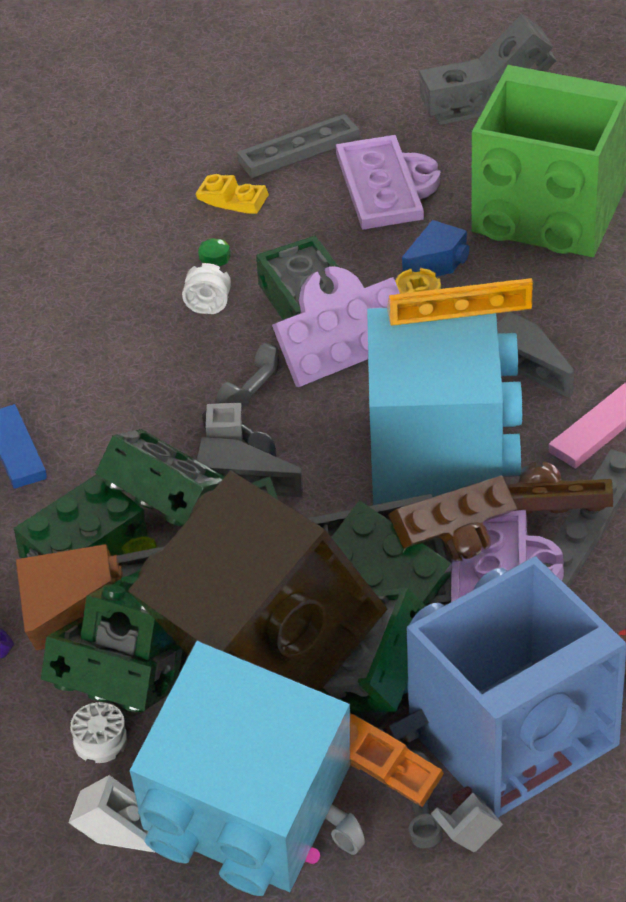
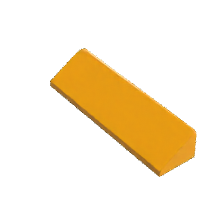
M532 278L389 295L387 312L390 325L532 309L533 281Z

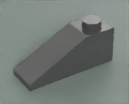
M509 312L497 323L498 333L517 334L518 373L570 398L573 395L574 369L537 324Z
M201 438L196 461L224 477L231 470L250 483L270 477L277 496L302 497V468L237 439Z

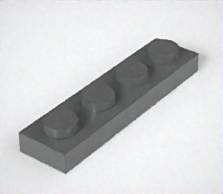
M342 114L237 152L238 162L249 176L253 178L334 149L336 144L359 140V128L346 114Z

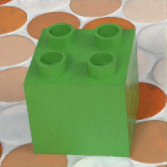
M507 65L472 130V232L486 235L497 241L511 240L545 247L556 253L565 254L570 252L594 257L626 186V87Z

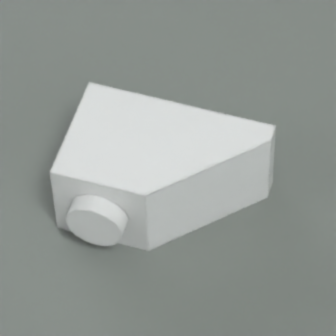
M110 775L80 791L69 820L72 826L100 844L155 852L144 841L149 831L142 827L135 793Z

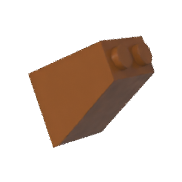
M106 544L16 559L24 629L36 650L45 649L46 636L80 617L84 618L88 594L123 577L122 567L119 566L117 555L111 556Z

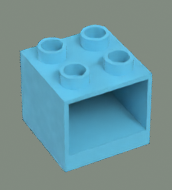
M387 308L367 309L373 505L428 494L436 497L501 475L503 477L520 476V435L503 434V427L522 425L521 382L501 381V376L518 375L517 334L498 333L496 313L391 326Z
M196 641L130 769L138 805V814L141 818L143 829L149 831L144 840L146 845L161 856L179 863H188L194 851L223 863L219 872L220 877L233 887L251 895L263 896L269 884L290 892L350 767V704Z

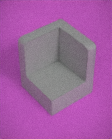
M241 403L207 404V438L237 439L243 442Z
M472 793L451 815L439 808H436L431 813L454 842L472 852L477 851L503 825L482 798L475 793Z

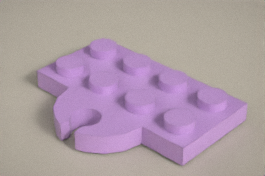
M396 135L336 144V155L362 230L424 220V210L420 199L433 194L440 185V170H438V163L434 159L419 153H402Z
M335 266L325 268V274L334 284L331 294H326L320 289L321 277L318 272H314L307 278L301 287L299 297L301 313L272 325L296 387H301L368 359L367 309L387 308L389 295L400 294L394 277L364 288L358 277L347 269Z
M526 510L512 511L485 521L483 525H485L491 538V546L487 550H484L482 546L481 552L470 559L462 557L463 561L455 562L452 560L451 602L473 591L477 582L489 571L496 568H504L509 571L534 556L542 563L553 564L548 568L562 581L564 577L563 553L554 542L540 536L527 535Z

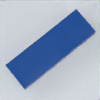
M15 404L0 409V459L14 489L47 479L46 470Z

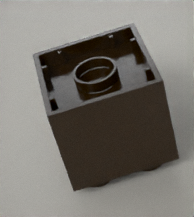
M231 470L214 490L205 493L198 499L188 521L163 550L153 553L145 561L140 577L128 590L188 655H190L196 641H199L319 692L388 610L325 529Z

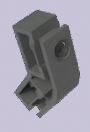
M520 14L479 59L419 70L420 97L430 116L434 115L439 125L480 117L507 65L530 69L536 63L538 71L547 72L557 61L551 52L553 46L539 25L523 14ZM516 45L515 49L510 53V50ZM451 81H458V83H453V84H452V83H449V82H451ZM462 107L460 109V113L454 114V110H451L453 108Z

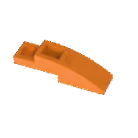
M350 713V765L357 770H363L423 807L444 775L442 769L410 751L402 742Z

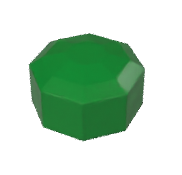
M208 239L201 242L198 249L199 260L202 263L214 264L219 267L227 264L231 256L230 246L224 239Z

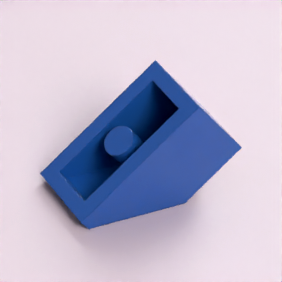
M432 220L402 256V272L412 269V272H420V268L436 273V277L453 273L460 263H465L468 258L470 247L467 245V231Z

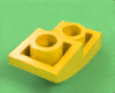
M220 174L207 175L195 194L198 200L209 205L249 214H257L269 196L265 185H238L234 175Z

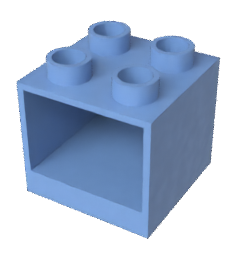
M536 556L509 571L504 568H496L489 571L477 582L473 591L445 606L441 603H433L424 607L407 626L409 714L422 709L429 722L417 729L420 734L418 738L470 795L475 793L482 798L497 818L619 745L626 642Z

